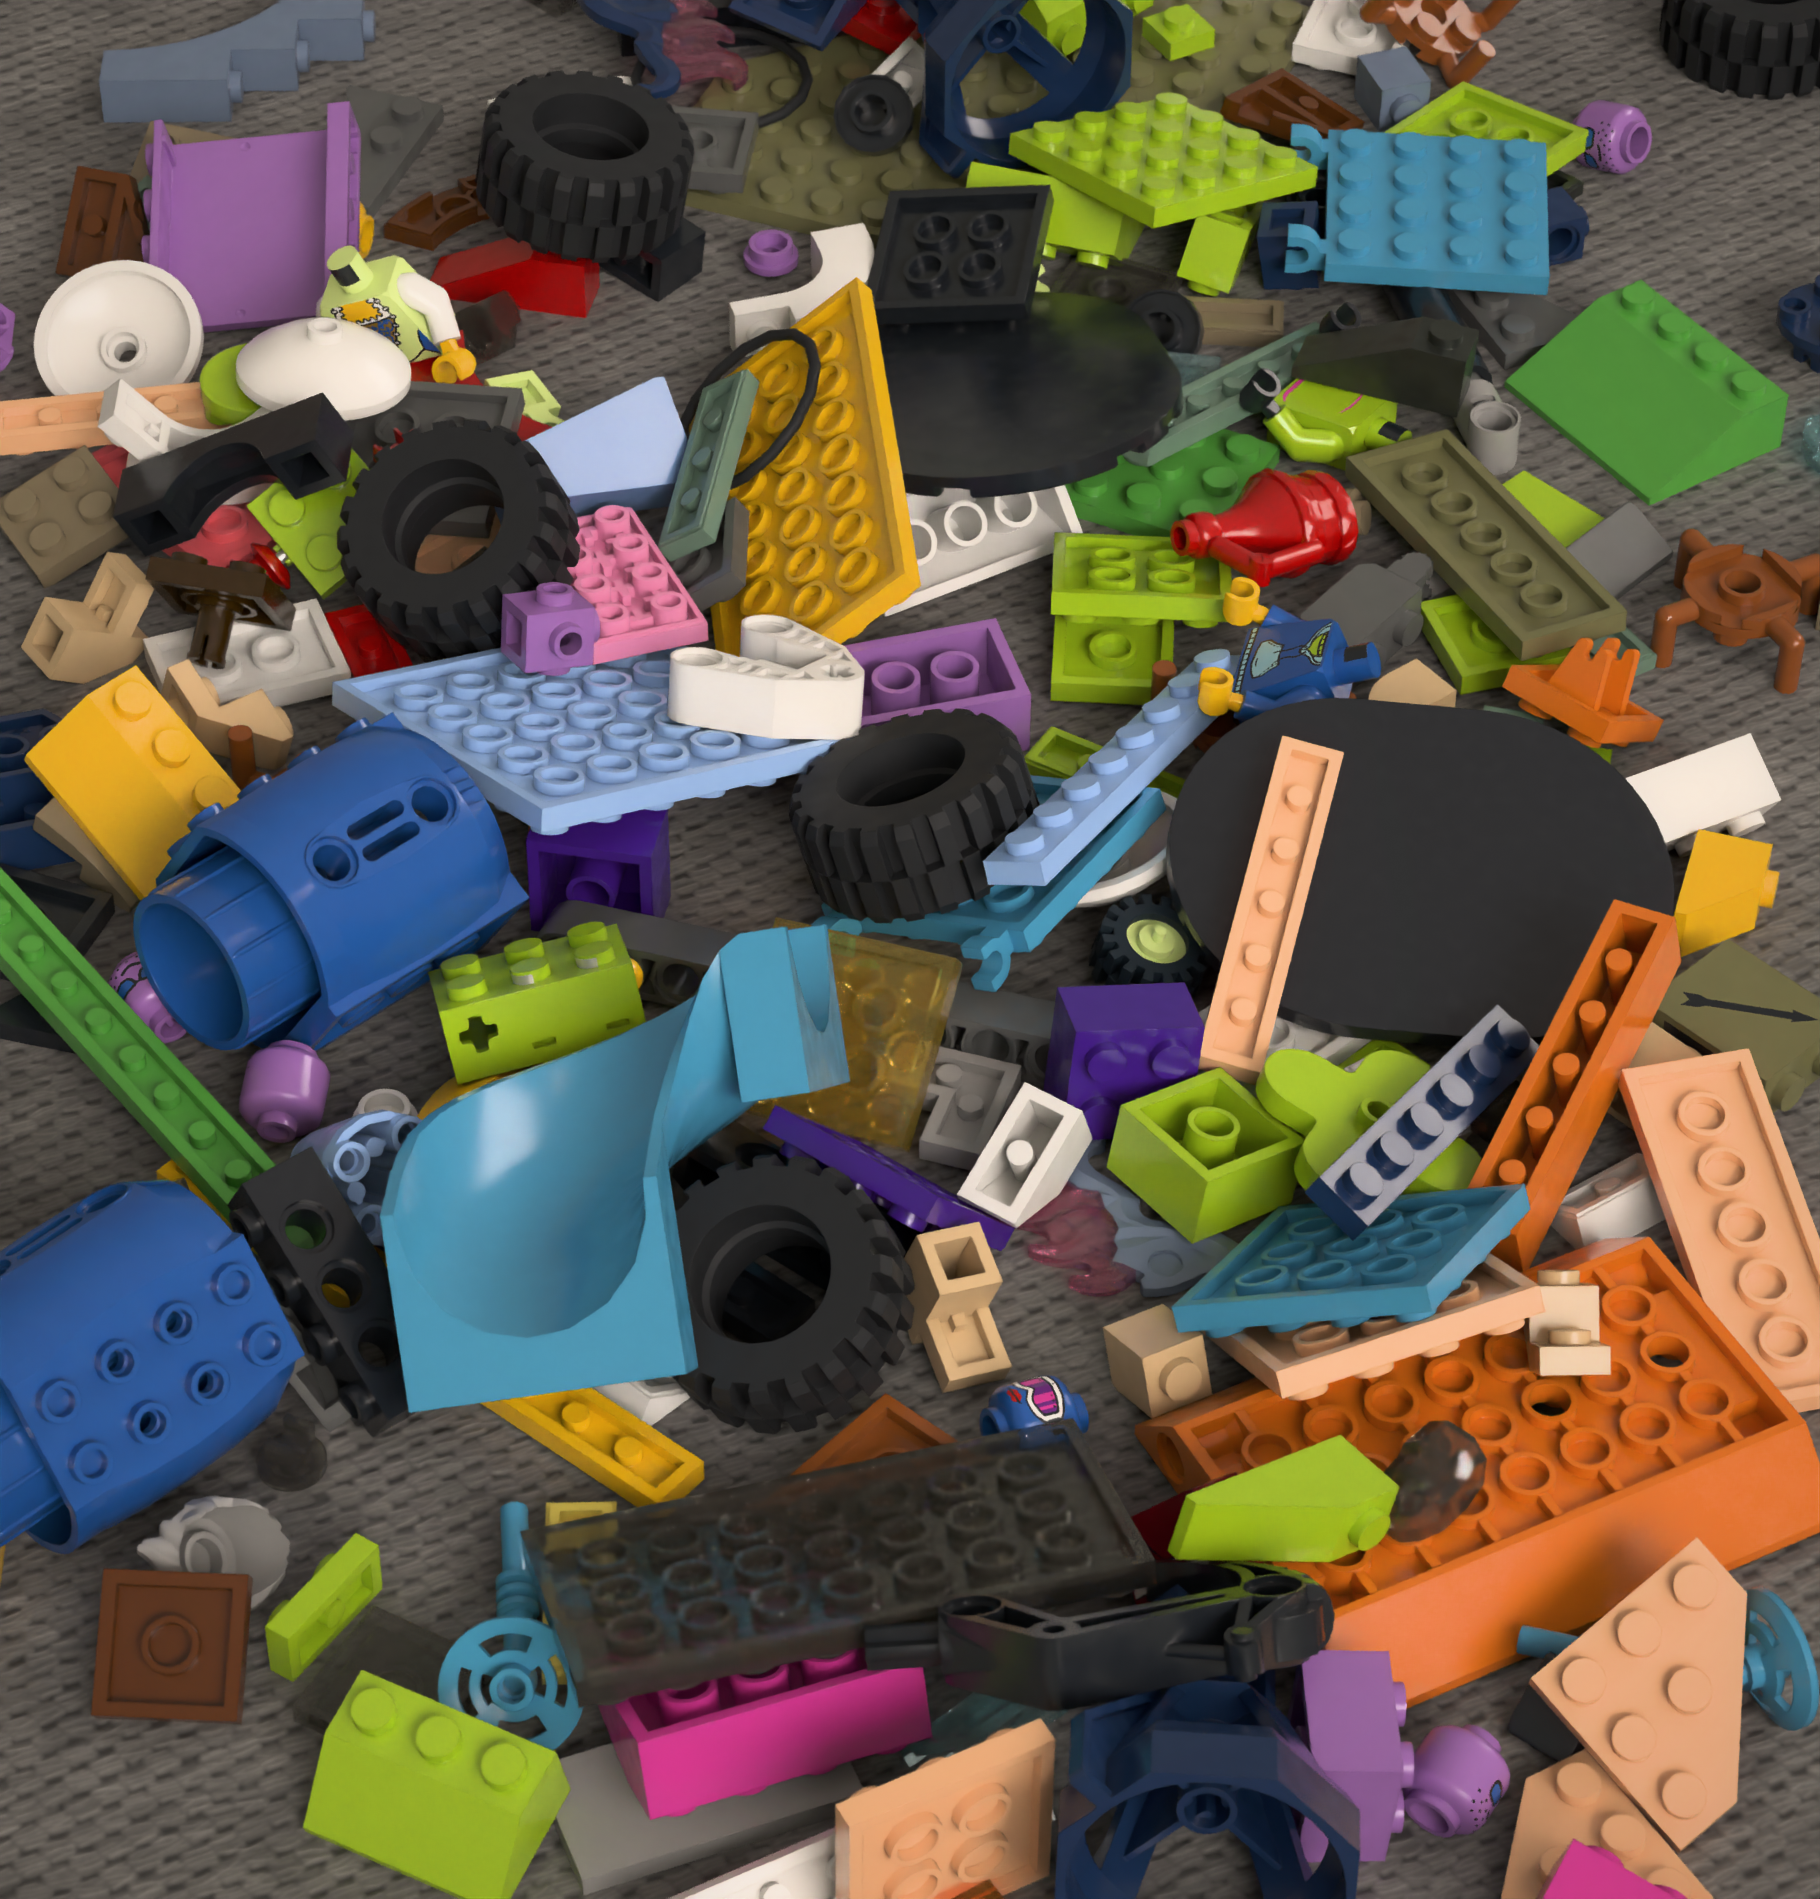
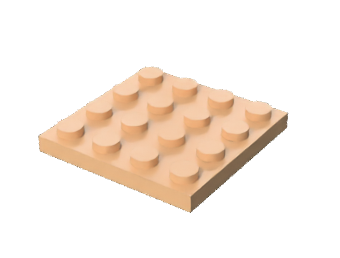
M1488 1253L1486 1255L1487 1259L1477 1265L1464 1278L1461 1287L1452 1291L1437 1307L1436 1313L1420 1321L1401 1323L1395 1320L1394 1315L1372 1317L1362 1324L1346 1328L1333 1327L1331 1321L1328 1320L1308 1322L1299 1329L1283 1333L1270 1332L1266 1325L1246 1327L1242 1331L1226 1337L1208 1338L1282 1399L1287 1397L1290 1400H1306L1325 1393L1329 1388L1328 1383L1350 1376L1360 1379L1377 1377L1391 1371L1394 1368L1395 1361L1416 1354L1423 1357L1440 1356L1457 1349L1460 1345L1459 1340L1480 1333L1502 1335L1516 1331L1524 1326L1525 1318L1546 1311L1540 1286L1491 1253Z

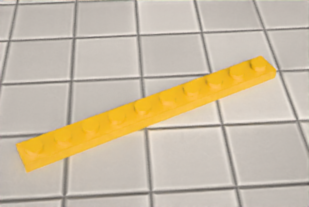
M172 1159L156 1171L157 1180L175 1182L194 1193L234 1232L228 1220ZM374 1246L387 1267L385 1252ZM334 1284L322 1285L323 1295L329 1303L340 1308L350 1307L349 1297L342 1288ZM592 1387L481 1403L657 1521L705 1479L704 1461Z

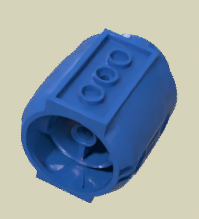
M393 712L373 724H370L367 718L354 722L335 738L336 743L322 751L317 745L309 748L286 767L287 771L274 779L269 774L259 777L246 786L237 795L239 801L228 808L223 809L220 803H215L204 809L187 824L191 832L179 839L168 849L167 853L171 860L156 878V888L147 897L143 898L136 907L133 920L134 940L142 968L157 997L171 1016L189 1034L207 1046L219 1050H236L252 1042L263 1049L279 1040H291L308 1045L318 1052L430 982L428 972L441 969L440 964L445 960L458 955L475 954L483 949L530 898L510 872L508 855L500 828L489 804L475 782L446 750L426 736L405 729ZM414 809L421 811L428 821L420 818Z
M169 1180L123 1181L109 1185L71 1205L0 1251V1548L25 1531L34 1541L46 1549L59 1554H68L100 1532L119 1524L130 1516L149 1507L225 1455L276 1410L294 1371L295 1361L305 1355L244 1235L232 1232L226 1223L204 1201L175 1182Z

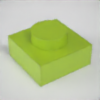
M1188 4L1170 7L1163 12L1143 18L1142 36L1166 59L1173 61L1213 48L1215 29Z

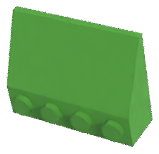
M1642 280L1597 298L1505 380L1504 386L1648 506L1780 447L1789 396Z

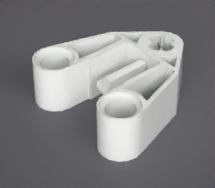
M753 615L746 617L741 622L740 657L704 647L680 648L671 653L667 716L673 721L686 725L771 739H850L859 735V730H861L864 669L845 646L797 622L777 615Z

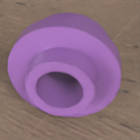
M779 230L759 231L751 236L749 245L744 250V265L749 271L760 276H782L793 271L798 265V250L793 244L792 238L785 232Z

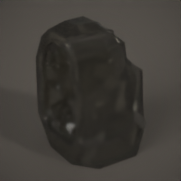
M507 289L454 313L458 328L463 330L465 348L475 357L476 366L515 348L517 325L521 321L520 306Z
M1448 1420L1429 1421L1403 1444L1399 1456L1384 1470V1473L1400 1486L1389 1515L1391 1524L1386 1533L1400 1543L1421 1541L1444 1531L1468 1508L1484 1484L1487 1458L1475 1437Z

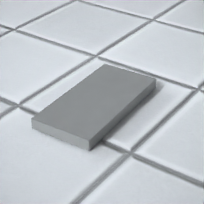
M609 1743L559 1759L571 1790L556 1815L553 1824L584 1896L834 1818L835 1805L847 1800L852 1794L863 1787L850 1761L838 1765L835 1769L825 1774L802 1775L768 1785L757 1794L749 1796L734 1795L697 1806L695 1810L682 1816H663L650 1820L628 1784L613 1743Z

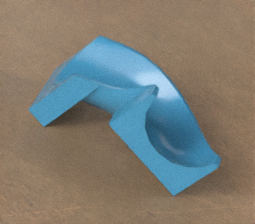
M827 924L790 930L786 926L739 933L719 950L704 975L696 995L664 1014L617 1036L498 1079L460 1095L431 1112L407 1135L389 1173L380 1221L409 1413L683 1375L698 1368L669 1169L737 1119L759 1100L810 1093L850 1082Z

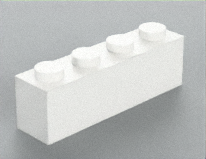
M1751 733L1625 778L1652 813L1660 828L1668 851L1676 849L1679 858L1691 855L1698 829L1715 833L1728 830L1730 836H1743L1763 826L1765 821L1762 815L1781 801Z

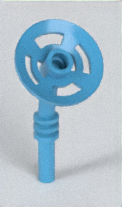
M509 1502L500 1508L502 1573L495 1579L497 1617L474 1625L464 1632L452 1645L440 1670L438 1698L439 1703L467 1714L459 1695V1675L461 1668L472 1670L469 1679V1693L472 1703L478 1712L473 1717L497 1727L500 1720L521 1722L537 1715L546 1730L525 1739L554 1750L568 1738L580 1719L586 1696L585 1676L580 1659L570 1643L555 1629L536 1620L539 1616L538 1577L530 1571L528 1507L520 1502ZM503 1634V1650L493 1655H490L480 1645L481 1642L491 1637ZM555 1654L560 1660L567 1678L568 1690L565 1706L555 1701L558 1691V1680L554 1666L549 1660ZM538 1666L542 1669L546 1679L545 1696L535 1691L538 1685V1675L535 1668ZM483 1674L493 1677L489 1687L492 1701L489 1704L482 1692L481 1680Z
M1759 1586L1745 1590L1747 1602L1742 1690L1750 1691L1766 1715L1781 1728L1790 1731L1805 1728L1813 1722L1819 1705L1817 1670L1806 1636L1792 1611L1778 1595L1767 1588ZM1758 1614L1761 1615L1768 1622V1624L1772 1627L1777 1637L1765 1623H1763L1760 1620H1757ZM1522 1625L1517 1642V1653L1544 1659L1545 1655L1549 1652L1559 1655L1579 1637ZM1790 1673L1793 1684L1791 1706L1781 1696L1784 1690L1785 1679L1790 1676Z

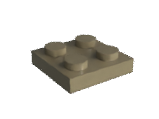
M85 445L0 498V530L43 588L55 585L129 538L113 518L118 487Z

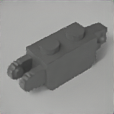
M1412 551V553L1406 552L1404 556L1401 555V559H1397L1387 569L1376 563L1357 564L1300 614V619L1312 621L1330 618L1338 622L1348 646L1372 642L1379 653L1382 670L1385 662L1403 646L1408 647L1413 644L1422 630L1424 619L1421 615V602L1427 601L1431 597L1432 589L1429 588V584H1426V580H1430V577L1433 576V561H1431V557H1428L1426 553L1422 554L1420 551L1418 553ZM1362 681L1353 683L1351 691Z

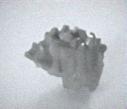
M206 1496L190 1500L184 1504L183 1509L178 1511L177 1515L171 1520H163L159 1525V1537L143 1539L142 1543L137 1546L136 1554L146 1560L155 1571L248 1574L253 1578L252 1611L272 1595L285 1578V1570L288 1565L287 1556L290 1553L291 1541L282 1533L280 1522L275 1517L269 1515V1509L262 1507L260 1504L247 1499Z

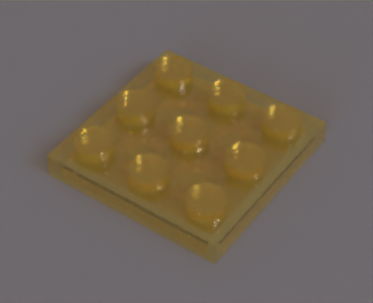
M776 917L773 928L787 926L788 930L813 925ZM828 929L850 1082L810 1093L759 1100L745 1113L769 1118L775 1105H778L859 1141L909 1153L963 964L957 958Z

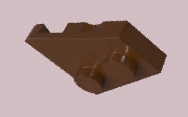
M1283 68L1226 96L1220 114L1225 119L1289 141L1291 140L1292 123L1312 126L1318 130L1322 139H1328L1329 129H1362L1365 121Z
M77 166L55 272L57 275L71 278L86 268L109 261L132 260L144 262L142 238L144 235H150L137 181L134 177L123 173Z

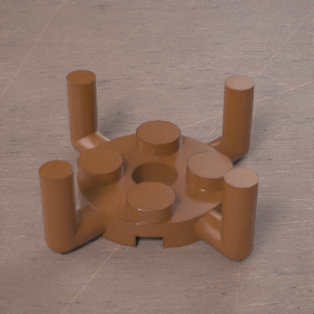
M1367 0L1361 6L1359 16L1365 23L1386 25L1391 35L1401 45L1408 39L1414 46L1420 49L1416 57L1426 63L1438 66L1447 86L1452 89L1463 81L1469 83L1495 56L1496 51L1494 47L1486 40H1480L1473 48L1472 46L1481 37V32L1493 30L1521 0H1492L1482 12L1470 11L1463 0ZM1471 49V51L1459 62V59Z
M1691 528L1682 532L1679 539L1673 580L1674 586L1681 590L1680 600L1660 607L1655 613L1650 649L1657 654L1655 667L1667 668L1672 664L1677 627L1694 621L1701 627L1713 632V638L1725 646H1742L1748 639L1769 636L1780 647L1774 688L1783 694L1794 693L1798 688L1805 647L1804 637L1794 626L1798 621L1799 612L1804 615H1815L1818 613L1820 603V554L1813 553L1789 562L1779 554L1763 549L1762 557L1744 554V545L1725 544L1713 546L1696 529Z

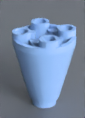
M383 1109L359 1114L311 1132L295 1145L290 1158L312 1146L371 1243L384 1246L380 1213L389 1173L407 1135L422 1120L415 1116Z

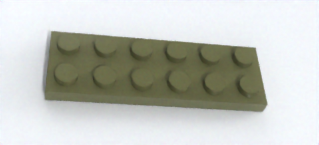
M1448 429L1346 457V478L1359 489L1365 498L1417 552L1426 553L1428 557H1431L1433 569L1520 661L1542 657L1545 654L1574 646L1580 638H1591L1595 641L1598 638L1626 630L1627 610Z

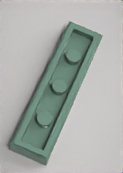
M748 369L734 373L702 390L658 545L661 553L670 562L716 542L760 383Z

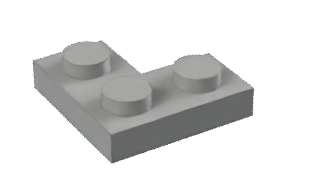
M897 1036L877 1079V1099L931 1111L932 1113L919 1139V1158L971 1171L1015 1099L1021 1085L1022 1065Z

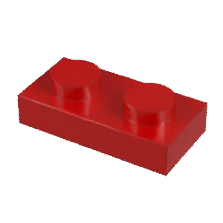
M364 604L324 613L349 666L351 678L413 666L405 647L388 635Z

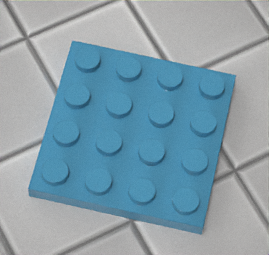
M1525 1183L1399 1195L1354 1241L1315 1203L1279 1206L1172 1306L1178 1333L1205 1331L1207 1337L1220 1338L1236 1334L1246 1327L1267 1325L1270 1332L1283 1333L1299 1329L1308 1322L1330 1320L1333 1327L1346 1328L1362 1324L1372 1317L1394 1315L1395 1320L1401 1323L1426 1319L1436 1313L1437 1307L1452 1291L1461 1287L1464 1278L1477 1265L1487 1259L1486 1255L1501 1240L1511 1234L1510 1230L1531 1209Z

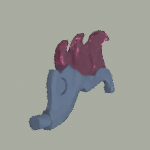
M1106 1139L1092 1140L1061 1193L1018 1228H1015L1016 1230L1033 1232L1048 1240V1245L1029 1244L1028 1256L1033 1260L1056 1268H1077L1089 1272V1275H1072L1069 1278V1288L1080 1294L1093 1297L1112 1296L1124 1291L1135 1282L1140 1283V1293L1143 1297L1174 1295L1193 1287L1238 1245L1237 1242L1222 1233L1192 1244L1167 1221L1151 1220L1143 1216L1140 1212V1199L1097 1172L1088 1162L1090 1157L1105 1152Z

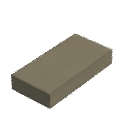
M1184 296L1194 303L1202 316L1205 331L1202 344L1264 347L1283 337L1284 301Z

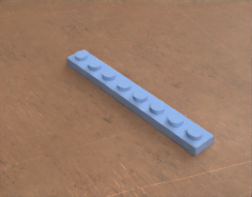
M1212 649L1197 654L1190 665L1178 676L1172 678L1168 685L1152 701L1144 704L1142 710L1127 725L1118 729L1116 735L1098 752L1092 754L1089 757V761L1071 778L1063 781L1061 787L1044 804L1036 807L1033 810V814L1015 831L1009 833L1005 837V841L983 861L988 885L1046 886L1218 717L1204 714L1198 705V685L1201 671L1207 667H1217L1228 671L1234 678L1241 655H1230V652L1225 649Z

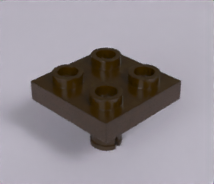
M173 552L171 559L150 556L145 579L177 613L197 616L190 651L186 657L191 663L208 668V661L212 662L211 667L213 669L225 668V658L234 622L291 631L296 608L280 590L281 587L275 584L266 574V570L263 567L243 561H231L229 568L207 565V559L186 552Z

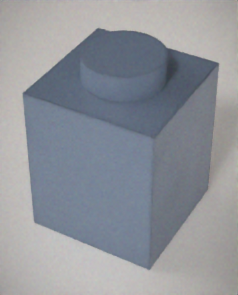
M1407 46L1357 56L1354 98L1378 132L1392 128L1429 104L1431 80Z

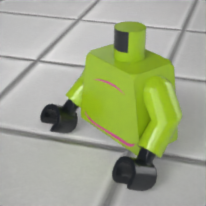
M1344 302L1336 311V315L1333 311H1329L1320 323L1319 333L1358 328L1362 321L1358 308L1350 302ZM1266 368L1259 369L1240 392L1239 400L1243 409L1254 414L1262 412L1265 415L1263 423L1268 429L1267 442L1280 445V449L1285 450L1289 457L1297 462L1323 463L1346 471V457L1412 439V432L1396 424L1397 403L1299 378H1296L1281 391L1279 378L1275 373Z

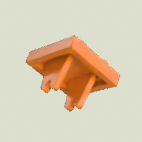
M1580 638L1561 664L1511 665L1502 685L1503 688L1521 698L1518 705L1523 710L1542 719L1551 720L1552 717L1569 726L1567 734L1570 737L1592 748H1600L1602 744L1608 743L1627 747L1632 742H1653L1664 721L1628 700L1640 652L1638 649H1627L1619 660L1617 652L1621 642L1618 638H1607L1592 659L1590 658V652L1593 647V640L1591 638Z

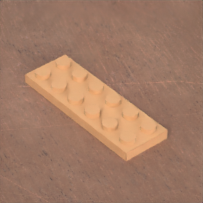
M1749 1048L1622 1069L1618 1086L1687 1282L1798 1413L1820 1409V1238Z

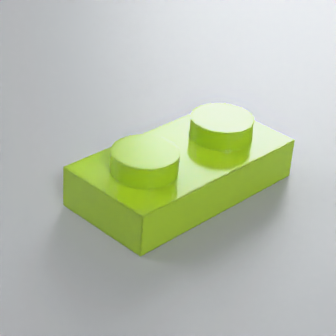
M355 1533L336 1554L330 1553L321 1560L312 1578L291 1600L282 1601L273 1610L265 1626L270 1670L294 1682L383 1589L379 1545Z

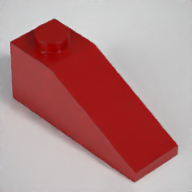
M509 237L440 257L430 281L443 287L447 291L450 300L586 318L600 287L599 263H592L590 258L577 257V261L561 259V254L550 251L547 254L532 250L530 243L524 240L518 243Z

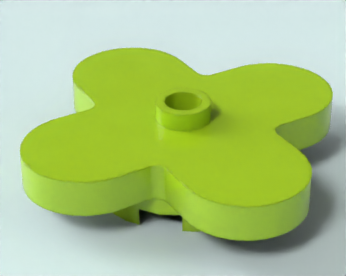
M1282 1049L1272 1053L1267 1058L1257 1078L1255 1091L1258 1100L1267 1112L1294 1129L1295 1132L1305 1139L1294 1161V1173L1298 1182L1306 1191L1431 1068L1409 1054L1393 1050H1380L1366 1056L1356 1071L1351 1073L1314 1053L1300 1049ZM1457 1137L1400 1195L1467 1189L1482 1159L1471 1145Z

